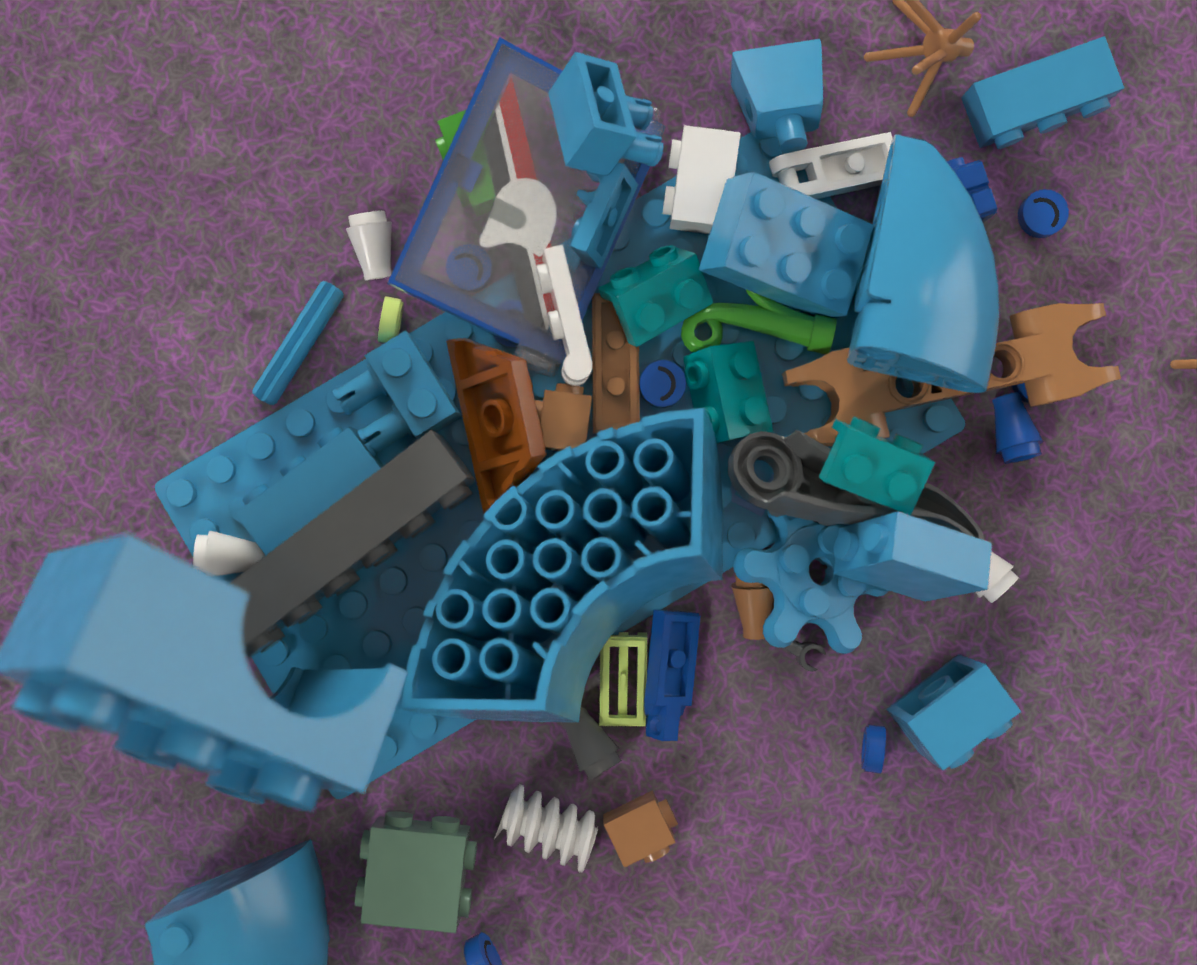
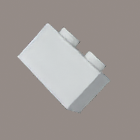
M684 125L681 140L672 139L669 168L677 169L675 187L666 186L662 213L671 215L670 229L710 234L726 180L735 177L741 132Z

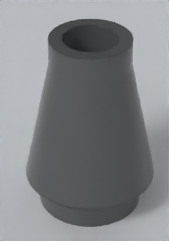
M585 707L580 709L579 723L562 722L566 729L579 772L585 771L589 780L622 761L616 752L620 748L589 715Z

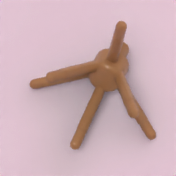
M892 0L893 4L926 34L923 45L868 52L864 55V60L871 62L925 55L926 58L912 68L914 75H918L925 70L927 72L907 111L909 117L916 115L942 62H952L958 56L968 57L971 55L974 49V42L971 38L962 36L981 19L979 12H974L956 29L943 28L919 0Z

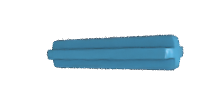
M326 281L319 283L254 386L252 393L258 399L269 405H275L343 299L344 294L340 289Z

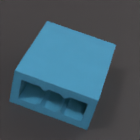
M897 511L839 528L838 537L834 544L835 564L833 574L924 602L988 590L992 543Z

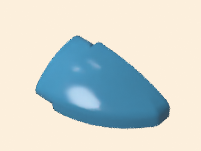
M895 134L888 152L873 219L874 227L867 247L857 291L854 312L859 313L855 321L847 362L864 370L968 393L986 392L997 340L999 290L994 254L985 227L972 197L939 151L925 140Z

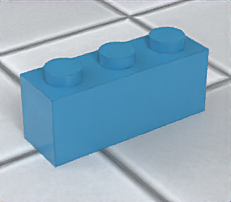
M1103 36L975 82L961 99L979 147L982 148L995 143L997 149H1002L1024 139L1023 133L1038 128L1040 134L1047 133L1065 125L1068 122L1066 118L1068 116L1081 112L1083 118H1089L1111 107L1109 101L1124 89V85L1107 40Z
M337 427L331 430L317 442L320 449L307 459L303 455L296 457L280 470L283 476L269 488L266 484L258 486L242 499L245 506L237 511L235 516L265 555L384 466L377 455L372 456L365 447L367 442L360 439L357 429L348 427L343 431L341 427Z

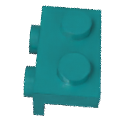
M674 245L663 246L650 253L649 260L639 266L626 267L616 271L610 276V282L598 288L601 298L612 302L629 344L638 347L713 304L703 272L699 271L700 263L696 253L677 248Z
M754 341L710 346L684 356L685 378L690 388L694 409H705L713 427L716 444L745 438L749 434L761 431L773 432Z
M854 416L850 424L835 419L832 428L839 433L819 478L828 484L911 516L935 464L933 460L920 453L923 445L899 434L895 435L893 442L878 436L880 427Z

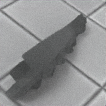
M799 430L794 431L787 437L763 431L749 434L733 448L728 459V474L734 489L744 500L757 507L767 509L770 515L775 517L788 515L800 519L818 521L819 524L824 526H833L836 524H856L897 512L895 509L821 480L819 475L831 449ZM756 460L765 461L771 466L774 473L772 482H764L757 477L754 471V462ZM926 482L911 516L985 540L982 531L975 521L953 499L940 489Z

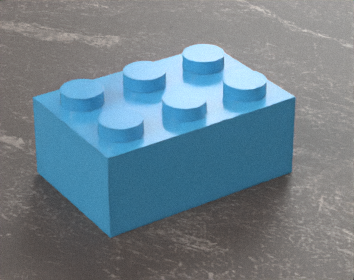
M753 171L726 180L699 271L811 316L815 314L828 317L847 316L874 225Z

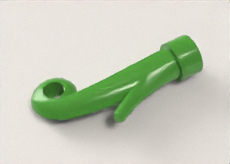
M746 290V293L758 306L740 303H713L685 319L681 328L683 343L691 352L720 345L723 338L722 323L797 343L806 346L807 351L826 355L831 350L837 318L818 314L811 316L801 313L774 300ZM707 322L712 330V336L706 341L698 340L695 336V330L697 326Z

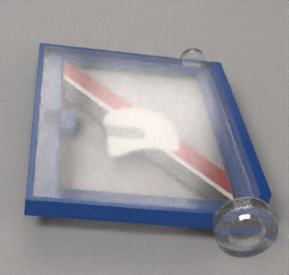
M499 37L387 284L516 345L517 348L513 355L526 359L528 369L554 378L566 353L562 339L554 340L551 333L547 312L555 310L551 293L542 294L538 281L536 266L543 264V249L563 245L582 321L650 166L622 158L618 161L626 165L637 182L638 187L602 268L599 269L585 264L570 247L574 224L580 217H583L587 208L577 196L578 189L593 192L598 188L599 183L592 181L586 171L565 166L548 94L562 73V70ZM651 104L650 106L653 107L651 123L645 130L641 131L635 128V131L662 137L666 126L658 122L661 112Z

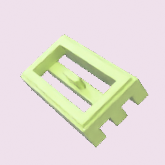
M619 632V635H611L600 651L599 726H646L644 699L647 679V633L638 632V635H629L628 632ZM610 647H619L618 715H609ZM628 647H637L636 715H627Z

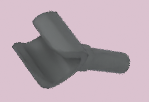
M793 641L791 645L784 648L796 656L800 666L811 672L818 669L806 664L805 654L807 651L816 649L826 655L824 648L811 641L804 643Z

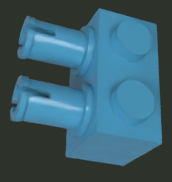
M575 52L548 92L565 166L608 176L621 158L643 163L650 167L656 166L663 154L664 145L661 143L662 138L658 135H649L635 131V128L641 131L645 130L651 123L653 107L650 105L652 102L647 99L625 95L617 63Z
M406 330L364 355L369 362L367 365L368 370L332 391L336 400L342 402L339 405L348 416H351L353 412L382 394H385L386 397L390 396L394 402L392 411L357 431L360 439L368 442L365 444V447L372 456L377 455L378 452L407 434L420 439L429 431L437 432L462 417L416 341Z

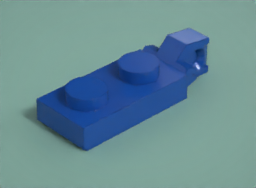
M655 609L653 611L644 699L647 737L660 741H678L680 716L683 715L686 706H692L701 619L699 613Z

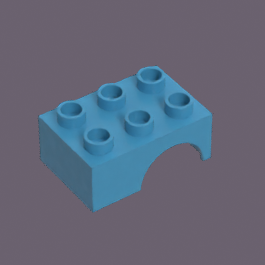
M129 534L48 553L0 648V675L23 684L12 706L14 711L39 722L72 732H78L80 725L98 731L118 735L113 749L124 755L171 770H175L177 763L210 773L205 785L224 794L256 804H264L267 798L305 811H314L322 788L359 793L365 792L408 672L393 664H386L385 668L302 670L298 667H291L283 684L269 698L252 676L244 654L242 623L249 593Z

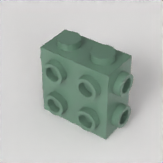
M389 811L385 813V817L379 816L371 826V830H364L361 840L360 858L367 859L366 876L359 877L355 893V906L362 907L360 923L456 933L461 917L469 918L472 888H464L466 870L474 871L477 853V841H469L471 826L460 825L458 818L450 816H435L432 818V822L413 820V814L402 811Z

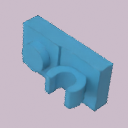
M619 162L608 176L586 171L591 180L599 183V186L593 192H586L580 189L577 192V196L587 208L583 217H580L574 224L570 247L585 264L599 269L604 264L638 187L637 182L626 165Z

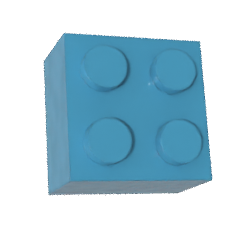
M960 654L886 709L918 753L943 771L948 767L951 769L957 768L967 762L973 756V748L986 738L994 739L1004 734L1013 724L1011 719L1021 712L986 664Z

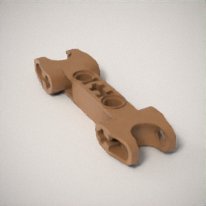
M1057 303L1009 316L1014 339L996 343L994 356L1002 362L1003 374L1001 378H998L990 372L986 391L1025 383L1030 407L1081 396L1105 383L1121 379L1118 366L1090 367L1078 360L1073 351V336L1078 327L1105 317L1104 303ZM849 348L832 351L817 360L782 373L785 387L817 386L828 395L831 401V416L824 426L804 433L826 447L833 446L839 433L832 428L835 419L850 424L853 416L880 427L878 436L889 438L890 434L885 413L976 394L911 380L914 391L910 398L901 396L895 387L897 377L850 365L847 362Z

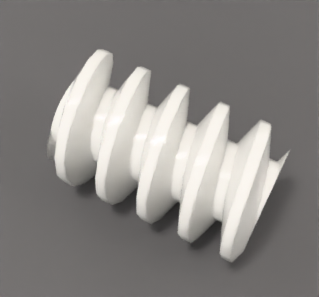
M519 784L510 794L495 838L503 829L507 830V845L512 847L520 836H524L525 852L530 853L536 844L540 842L542 843V858L546 860L555 849H559L560 865L565 866L573 855L578 856V872L583 873L596 839L598 826L595 827V814L591 810H588L578 821L577 806L575 804H570L562 814H559V799L556 797L552 798L543 808L540 791H535L528 801H524V786Z

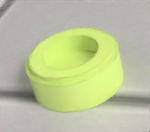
M385 296L379 323L378 342L385 343L399 334L404 306L402 299Z

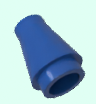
M1009 393L994 398L992 402L995 412L996 454H1002L1004 464L1021 462L1040 456L1042 453L1039 444L1043 443V440L1022 402L1020 393Z

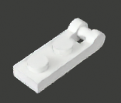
M891 132L790 152L773 158L769 161L772 176L778 177L781 184L815 199L875 187L882 184L888 152L893 138ZM805 169L809 181L799 183L796 171Z
M563 245L543 249V264L537 265L536 271L542 294L551 293L555 310L547 312L553 339H562L566 353L561 370L562 378L569 385L581 386L588 380L591 373L592 360Z

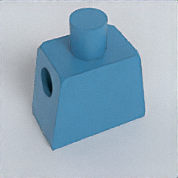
M814 39L732 52L731 86L752 136L757 139L777 137L780 151L784 154L805 149L808 145L806 132L819 128L823 108L821 40Z

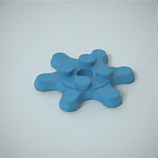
M770 515L777 528V538L774 545L767 550L755 548L742 549L736 554L733 561L734 572L741 581L764 584L773 594L774 608L763 625L765 640L771 646L785 648L796 639L802 626L807 623H813L823 629L827 636L828 644L834 651L841 654L853 652L862 640L861 630L854 617L856 599L861 595L878 597L884 596L889 592L882 588L833 574L835 564L834 544L838 537L839 528L853 524L824 526L811 520L788 515L780 517ZM814 559L827 566L825 578L821 585L813 582L809 575V565Z

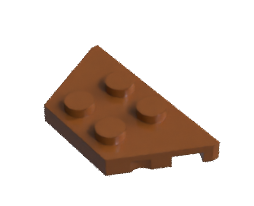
M467 338L449 339L446 343L483 514H485L495 501L513 485L518 487L546 456L543 431L539 423L533 395V385L529 377L526 359Z

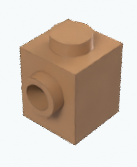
M556 383L555 391H544L543 401L535 400L539 423L543 431L545 450L561 451L569 446L573 449L587 442L592 396L583 395L584 387Z
M653 790L603 814V825L624 868L641 859H644L645 863L653 862L666 855L670 851L669 846L676 843L671 828L679 825L667 799L658 802Z

